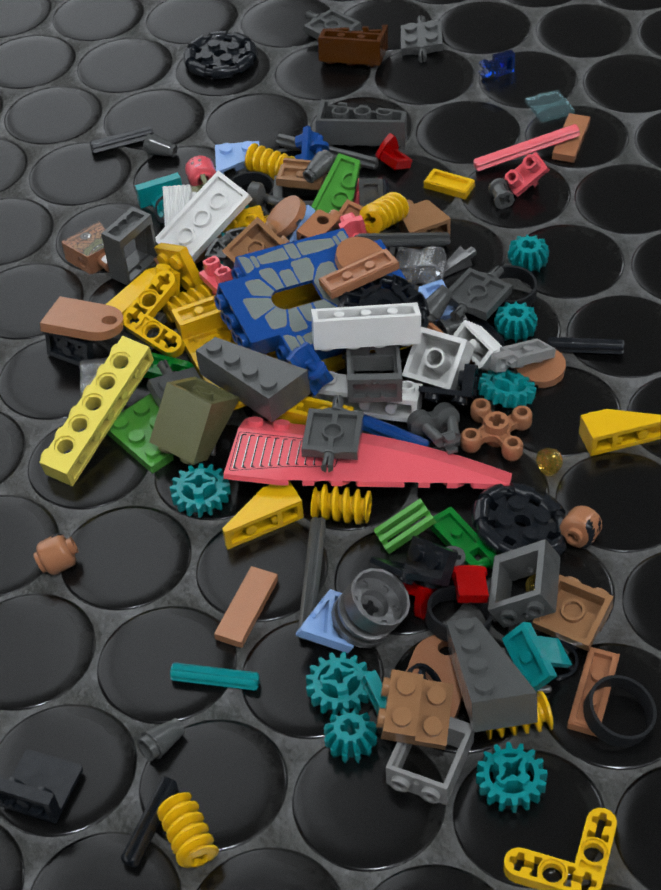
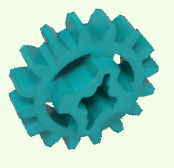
M508 369L505 372L488 370V374L482 373L478 384L479 395H483L493 405L502 404L504 408H515L518 405L526 406L527 404H532L537 388L535 387V382H529V377H524L521 373H512Z
M199 463L196 469L189 465L188 472L180 470V478L173 477V485L170 486L173 505H177L179 512L186 510L189 517L194 512H197L199 518L202 517L203 512H207L211 516L213 515L212 509L222 510V502H229L228 495L231 494L229 479H224L221 468L214 471L213 464H210L208 468H204L203 464Z
M332 652L329 654V660L327 661L322 657L318 658L319 667L315 665L310 666V675H306L307 697H311L313 707L320 704L321 713L324 714L330 709L332 714L338 715L342 708L347 713H350L349 709L355 707L360 711V702H369V697L361 681L363 676L371 671H367L366 662L358 664L357 655L347 659L346 652H342L340 658H336Z
M510 742L506 743V749H501L497 744L494 745L493 754L485 751L483 753V761H478L476 784H480V796L488 794L487 804L491 805L495 801L498 802L499 811H503L506 805L511 806L513 813L517 812L518 805H522L525 810H529L530 800L539 803L541 793L546 791L547 770L543 769L544 760L542 758L534 760L535 750L532 749L527 753L524 752V744L522 743L518 745L517 749L512 748ZM529 770L533 776V782L530 781V776L527 774ZM491 772L493 773V778L495 779L494 784L490 779Z

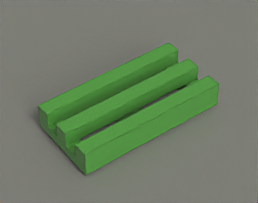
M420 498L373 530L388 554L410 541L413 536L419 535L437 522ZM424 516H426L424 519H422L421 521H419V522L416 523L415 525L411 526L412 524H414L415 522H417L418 520H420L421 518H423ZM400 532H402V534H400L399 536H397L396 538H394L393 540H391L390 542H388V540H390L391 538H393L394 536H396L397 534H399Z

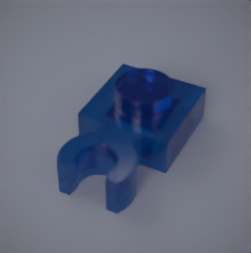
M513 50L493 54L491 61L486 59L479 61L482 69L485 68L478 72L482 78H487L491 74L498 77L515 72V53Z

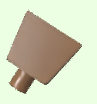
M407 200L409 205L408 215L399 221L401 233L447 232L451 235L450 217L432 202L424 200L414 204L412 200ZM408 247V249H409L410 251H413V250H416V249H418V248H421V247Z

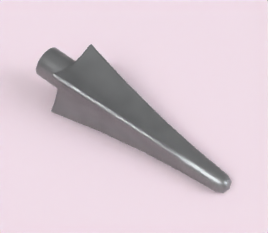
M460 246L436 272L423 282V285L473 266L471 258L477 254L475 248L471 246L464 250Z

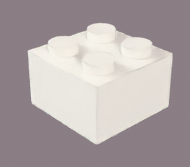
M421 327V343L412 344L402 376L414 383L423 384L425 387L460 390L458 386L459 371H464L465 364L470 363L475 347L466 339Z

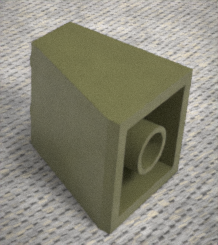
M196 376L167 382L149 442L158 446V449L163 453L174 454L180 457V461L185 464L195 465L196 463L206 461L232 415L239 397Z

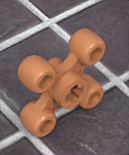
M485 398L473 400L470 406V415L475 422L482 423V427L479 429L466 428L462 431L460 439L462 450L467 453H475L482 444L486 443L492 447H501L502 456L506 460H519L523 455V442L519 437L512 436L510 433L515 429L524 431L530 428L533 416L531 409L520 405L515 407L512 413L507 416L500 411L492 412L491 404Z

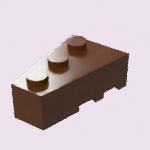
M381 25V29L369 30V26H362V30L349 31V27L322 29L318 37L319 61H324L327 64L345 63L350 66L364 64L368 67H376L381 65L388 49V25Z

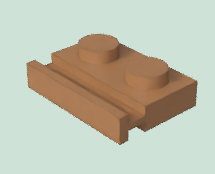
M284 158L283 164H281L276 176V186L320 190L327 174L313 183H309L303 177V172L311 160Z

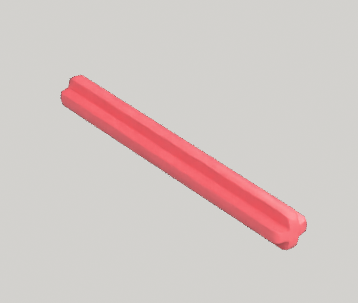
M573 124L475 158L473 160L476 171L480 172L580 136L579 127Z

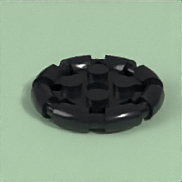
M216 31L208 33V36L205 37L201 35L191 41L184 51L183 60L189 71L199 77L227 79L237 73L240 75L251 68L257 58V48L255 43L244 34L238 32L229 34L228 31Z
M394 274L392 276L385 275L350 292H345L338 297L340 303L337 307L417 302L421 313V327L427 328L429 324L427 319L429 307L423 294L417 292L411 282ZM382 285H387V286H390V289L381 288V287H382Z
M512 482L510 486L497 484L481 492L478 500L472 506L471 519L473 527L478 529L477 535L481 541L495 553H505L546 539L558 555L561 556L566 551V546L569 545L560 531V524L566 513L565 509L548 493L543 495L537 492L536 487ZM532 501V502L538 504L539 506L537 507V506H535L534 504L529 503V502ZM515 522L523 523L526 527H520Z

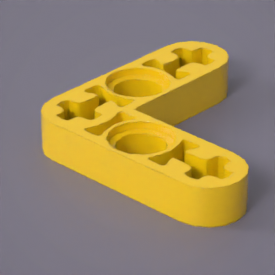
M162 270L152 278L124 312L123 324L128 332L165 356L176 358L185 350V344L181 336L154 319L178 288V282L171 271ZM163 281H164V282H168V281L170 282V284H168V285H167V284H163V285H162L161 283H162ZM147 298H156L154 305L150 307L144 306ZM132 318H133L134 320H136V319L139 320L137 323H135V322H132V323H131V322H130V320H131ZM150 329H160L156 337H147ZM166 338L172 344L176 342L177 346L175 348L172 346L168 347L164 339Z
M595 808L589 812L575 863L517 847L509 850L504 857L503 871L505 876L514 883L537 890H582L581 884L584 879L591 881V887L588 890H601L617 827L615 815L606 808ZM599 820L605 821L601 839L595 837ZM589 848H596L602 852L603 858L600 861L592 862L585 857L584 852ZM518 860L524 861V867L520 871L514 870V864ZM534 864H538L537 877L532 876ZM548 868H555L561 873L562 878L558 882L553 883L547 881L542 873ZM568 874H572L570 887L566 886Z

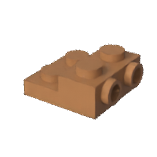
M257 217L222 252L234 263L237 256L282 245L290 241L284 235L279 237L276 234L278 231L269 221L264 223Z
M559 574L556 612L535 618L532 626L536 630L589 651L598 632L602 631L613 608L614 596L602 588H592L582 584L574 577H565Z
M392 669L390 677L383 678L381 696L386 697L385 708L379 707L376 727L382 728L381 739L445 750L454 684L423 679V674Z

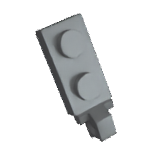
M538 338L500 347V352L491 354L489 369L494 372H505L509 367L522 368L524 365L531 363H541L543 360L554 358L556 349Z

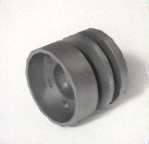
M375 568L361 571L334 602L331 612L333 625L338 634L354 646L372 648L380 645L408 615L410 607L409 594L403 583L390 572Z

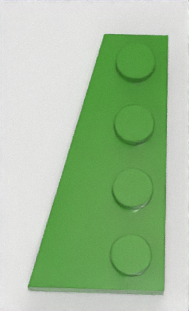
M338 153L311 206L315 212L322 210L329 213L332 209L339 211L347 199L354 201L361 167L360 160Z

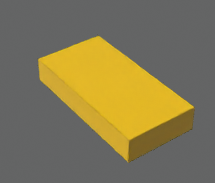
M434 168L424 180V188L465 200L475 187L474 179Z

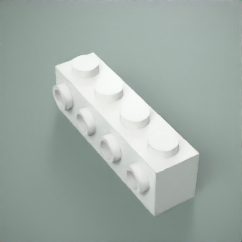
M417 302L311 309L314 350L331 351L343 348L355 350L360 347L383 348L389 345L410 346L421 343V313Z
M329 371L334 379L324 385L317 395H312L313 398L333 402L335 395H338V400L339 395L344 397L343 405L354 407V411H364V414L377 419L407 422L409 415L422 407V395L418 392V389L423 384L403 381L402 402L348 403L347 374Z

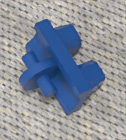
M309 125L303 127V134L295 136V145L298 149L302 150L301 154L294 156L296 159L312 160L318 151L324 149L329 151V143L323 141V136L312 131Z
M305 341L300 347L294 348L287 355L286 360L288 363L308 370L311 395H317L324 385L334 379L325 363L321 361L309 342Z

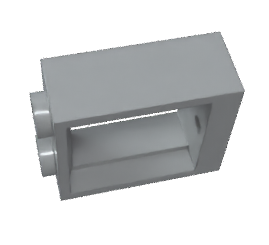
M450 717L447 744L457 747L458 750L444 783L402 769L413 744L397 742L385 767L386 784H389L399 792L408 791L419 795L429 803L447 805L474 742V732L471 724Z

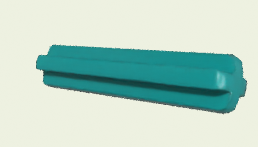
M173 663L170 669V678L173 681L247 690H257L260 682L259 673L184 663Z

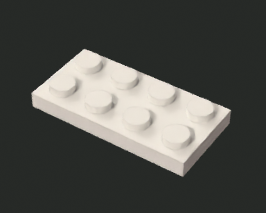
M217 171L155 237L156 243L186 246L195 262L249 204L252 197L220 171Z

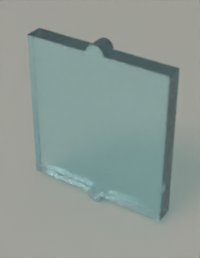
M559 90L525 98L526 104L542 123L554 119L559 120L561 117L568 116L569 113L575 114L574 108Z

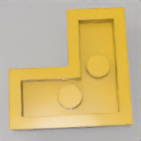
M159 243L154 247L159 264H168L171 268L180 272V283L185 290L191 287L195 289L198 284L204 285L186 246Z

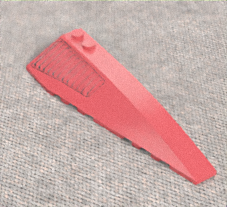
M256 416L245 418L239 426L224 471V479L272 485H288V480H302V486H314V482L328 481L331 483V486H342L349 484L350 481H355V485L358 487H404L405 482L418 483V488H430V484L443 483L447 488H458L464 486L465 483H470V487L473 489H487L497 484L510 486L512 480V473L456 454L448 455L445 451L367 433H362L358 460L334 459L333 470L328 472L327 464V470L324 472L321 470L323 458L302 457L301 447L306 425L292 424L284 419L273 422L265 421L263 418Z

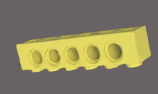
M124 336L121 337L117 344L113 345L109 357L104 364L99 366L91 384L85 387L82 398L77 405L72 407L68 419L62 427L58 428L50 446L42 452L39 463L46 475L72 487L74 486L153 363L154 359L149 346Z

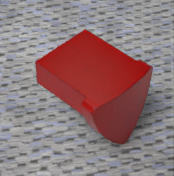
M391 133L382 141L375 155L376 158L394 170L410 168L413 161L398 150V141Z
M454 566L452 578L455 584L457 603H487L489 593L486 582L487 568L485 566Z
M414 581L413 585L403 583L408 594L415 596V616L424 619L428 599L437 588L431 589L418 584V581Z

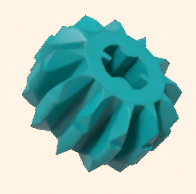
M526 234L525 237L517 236L516 240L511 241L507 257L511 265L523 267L530 272L533 270L540 272L541 267H546L548 262L549 249L545 239H538L537 235L529 237Z
M516 301L514 304L505 302L504 307H498L494 317L495 329L504 336L505 341L514 339L515 343L518 339L526 341L528 336H533L538 322L534 307H527L526 302L518 304Z
M356 707L352 713H347L342 708L341 716L331 714L330 723L325 724L324 744L327 749H330L333 758L342 755V760L346 763L349 757H354L359 763L361 759L360 754L370 757L371 747H375L377 744L376 724L370 721L368 712L359 715V710Z

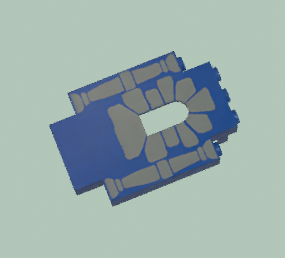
M344 228L235 257L234 267L231 270L233 280L218 284L214 302L216 308L221 310V318L228 329L231 330L232 338L237 345L265 355L276 351L277 358L287 363V355L294 348L300 347L305 341L309 342L314 349L311 309L336 308L340 303L338 297L331 299L321 288L319 278L338 270L335 263L336 249L341 241L349 238ZM381 239L374 241L382 249H387ZM400 269L387 274L388 276L394 274L406 279ZM312 283L322 299L291 309H281L274 305L271 297L275 293ZM382 285L381 288L390 289V286ZM346 348L333 349L331 351H314L321 360L346 353Z

